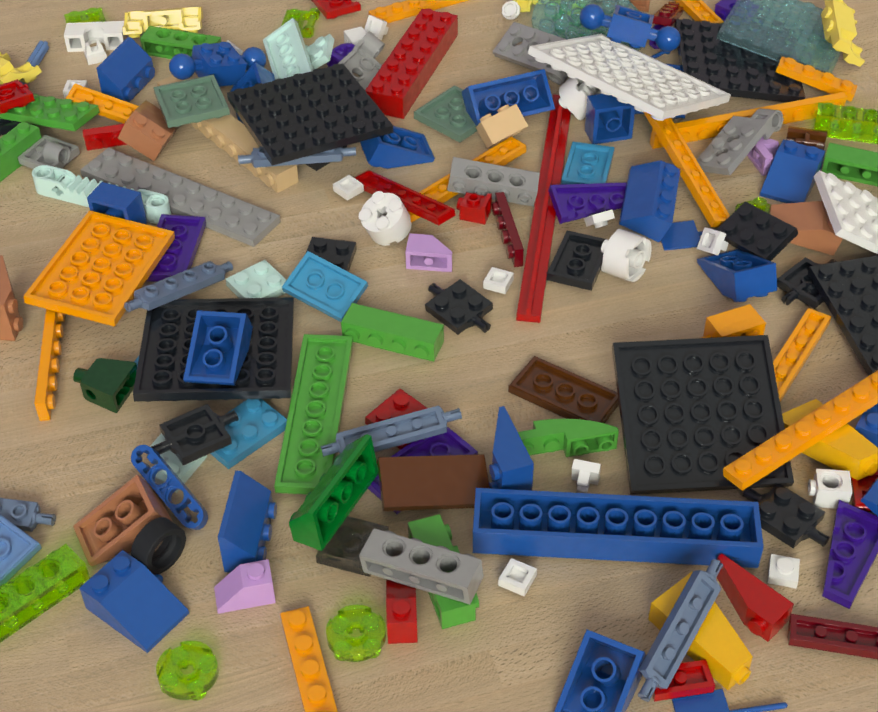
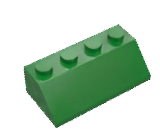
M366 434L348 444L342 453L336 456L329 470L321 476L314 490L308 493L298 511L292 514L289 526L293 541L323 551L378 475V466L371 435Z

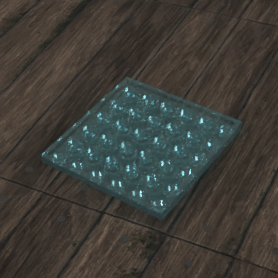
M737 0L716 39L778 62L782 56L789 57L798 63L811 65L816 70L831 74L841 52L832 48L831 43L825 40L821 18L823 9L816 7L810 2L799 0Z

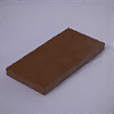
M536 356L529 361L508 388L509 393L566 419H581L605 423L619 405L617 392Z
M484 454L378 457L377 460L383 511L474 508L476 488H490Z

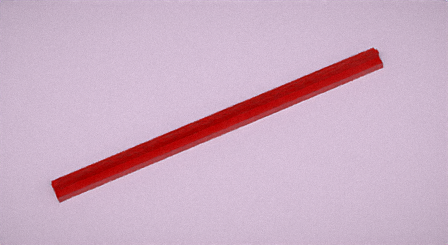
M553 94L555 110H551L516 321L541 322L556 220V212L548 190L550 185H561L571 112L568 108L565 109L559 104L560 95Z

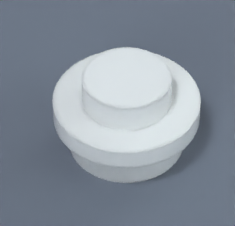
M515 1L506 2L502 7L503 16L508 20L516 19L520 14L519 4Z

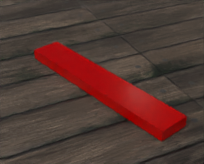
M370 170L355 177L356 180L364 184V191L372 195L377 191L395 194L401 199L407 211L438 226L456 216L454 208Z

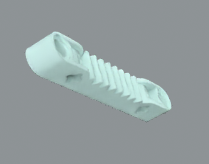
M40 165L32 170V177L38 194L89 207L87 197L103 182L97 183L95 179L90 181L88 177L82 179L80 175L76 176L71 171L49 165ZM145 189L137 190L141 192L148 223L157 225L161 214L171 215L169 199L166 195Z

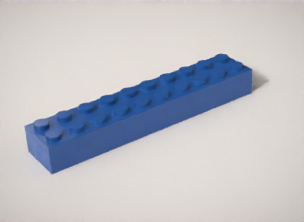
M476 488L472 553L707 566L710 565L712 559L717 560L718 556L722 553L741 567L758 568L764 548L758 502Z

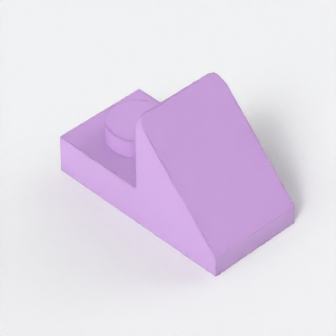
M761 137L747 156L760 174L765 176L768 174L779 148V142L773 139L766 140Z

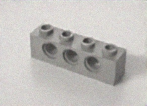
M453 157L447 191L466 194V192L475 193L482 196L490 193L494 200L495 193L504 192L507 202L534 207L538 193L540 173Z
M374 528L359 555L364 573L469 605L484 577L481 559L471 554L457 553L444 546H433L423 543L416 538L409 539L389 530L382 531Z

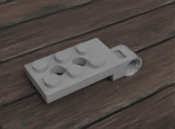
M513 22L493 50L495 57L534 71L545 69L547 79L558 85H562L568 78L566 72L554 70L550 64L538 62L535 60V57L528 54L529 47L532 45L566 40L556 35Z
M369 31L338 64H344L363 89L366 90L382 67L375 58L380 54L385 43Z
M760 108L751 118L733 116L697 158V162L703 172L731 175L762 136L768 140L774 132L781 129L783 125L782 112L780 110Z

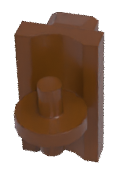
M788 126L786 140L824 150L827 131Z

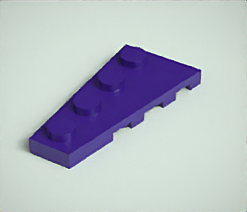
M627 182L550 185L548 192L559 224L608 210L621 209Z
M841 500L838 501L822 597L850 609L878 555V516Z

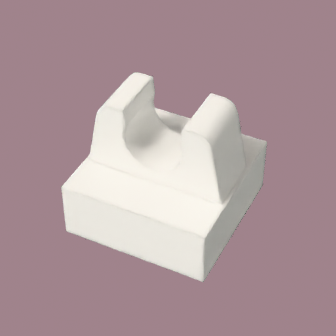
M369 15L364 30L366 33L370 31L378 39L382 40L383 35H387L389 27L386 26V21Z
M96 40L97 45L90 47L88 42L85 43L83 51L88 65L101 63L107 58L106 52L99 40Z
M704 227L697 249L718 256L720 250L726 251L729 243L724 241L726 234Z
M574 459L572 480L577 481V492L588 493L590 484L598 485L601 464Z

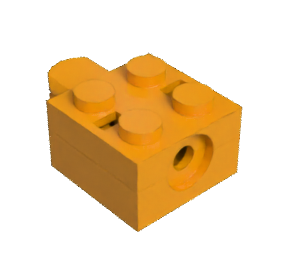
M748 304L706 317L704 334L701 338L764 335L766 322L752 305Z

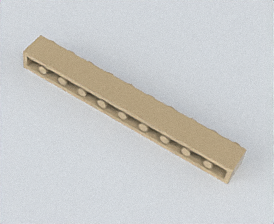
M172 75L157 82V86L185 80L177 79ZM231 114L221 118L203 120L199 123H190L195 129L202 132L206 138L212 140L219 148H222L230 157L237 161L238 155H251L253 148H259L246 126ZM252 163L241 164L277 193L299 182L297 165L254 168Z

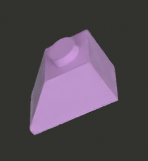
M409 233L405 251L406 269L452 272V251L433 235Z
M269 559L238 565L214 587L218 614L276 603Z

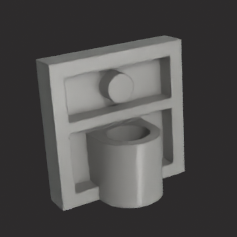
M44 135L18 156L19 164L32 169L40 165H49L62 169L79 155L80 151L76 145Z

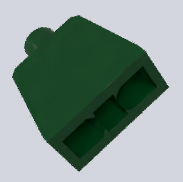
M98 358L88 370L77 368L74 372L73 380L80 383L83 397L87 401L118 413L134 390L137 365L135 362Z

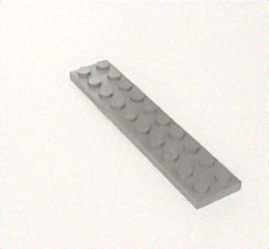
M109 147L80 169L82 177H88L89 180L95 179L97 183L103 181L105 183L109 182L112 185L117 184L119 187L125 186L127 189L133 188L134 191L145 189L164 194L169 199L172 214L205 217L206 228L252 247H255L280 223V215Z

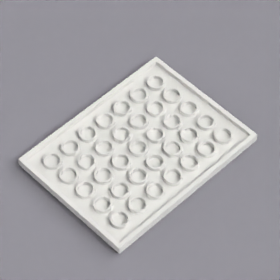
M603 34L532 45L528 51V54L535 57L536 61L548 63L552 69L564 71L568 77L584 81L583 84L586 86L596 87L600 89L601 93L612 95L621 103H629L634 106L635 110L651 114L653 119L659 121L674 118L678 115H686L690 112H697L701 109H708L712 106H719L729 102L731 94L631 47L613 42Z

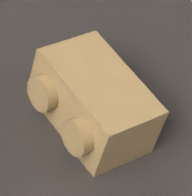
M507 104L499 108L497 114L492 116L489 113L479 119L481 122L476 126V129L487 149L521 133L528 127L517 104L511 107Z

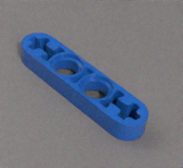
M148 445L137 446L131 454V462L185 527L192 530L202 529L208 521L206 509L155 449ZM143 453L148 454L147 458L154 464L153 467L141 462L143 460L141 456ZM165 470L167 472V480L165 483L158 485L155 482V476L159 471ZM176 490H182L184 493L182 502L176 505L173 504L171 500L172 494ZM188 507L191 511L198 513V521L196 523L190 521L192 519L191 515L183 509Z

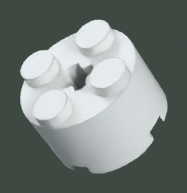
M569 78L559 87L560 98L558 101L563 108H568L581 121L586 118L587 96L603 93L596 87L586 86L583 84L584 81L580 79Z
M377 191L366 201L359 212V219L372 240L379 245L388 246L390 245L389 243L394 241L398 243L411 230L410 214L401 199L395 194Z
M617 229L609 240L606 239L602 243L601 252L604 254L601 271L627 281L636 282L646 270L642 268L645 261L649 262L652 251L650 240L644 236L623 229Z

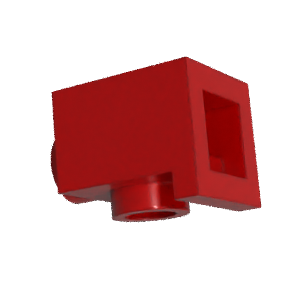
M466 192L464 198L459 197L457 210H460V220L486 224L491 213L492 194L487 193L486 196Z

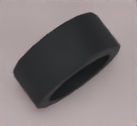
M156 518L145 525L136 536L132 545L131 556L144 564L153 575L161 574L174 565L181 556L186 543L185 531L168 518ZM163 541L159 548L155 551L160 542Z

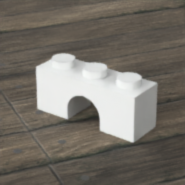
M124 21L67 23L64 32L67 52H81L85 48L86 42L91 45L96 43V40L104 43L106 50H115L127 38V35H123L122 30Z

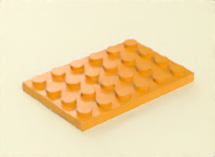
M89 210L24 294V303L115 327L126 311L124 303L133 300L134 291L142 288L174 241L175 232Z

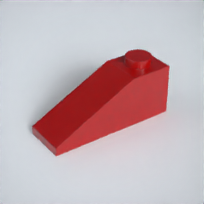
M721 553L717 559L723 564V568H721L717 576L719 583L743 624L753 634L769 642L789 621L794 603Z
M386 579L388 644L418 643L416 588Z

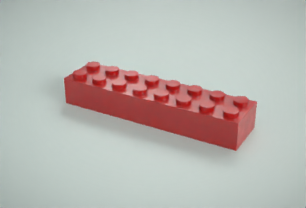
M421 9L365 90L384 115L401 119L405 118L458 36V15L449 12L433 11L432 9Z

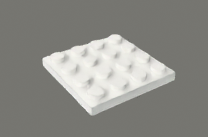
M819 170L814 175V179L835 235L878 254V198L867 190L862 191L848 181L843 182L832 173L827 174Z

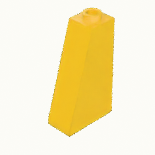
M814 399L782 413L785 429L824 404ZM848 423L802 452L835 470L850 471V477L857 481L871 476L878 471V447Z
M693 571L651 602L648 620L659 630L663 627ZM714 601L686 654L694 661L706 659L712 677L726 690H729L736 683L741 685L749 678L751 674L749 669L753 656Z

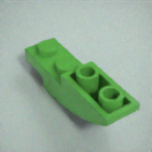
M546 419L533 421L532 430L521 431L518 434L529 455L563 450L566 457L617 449L619 430L615 426L590 420Z

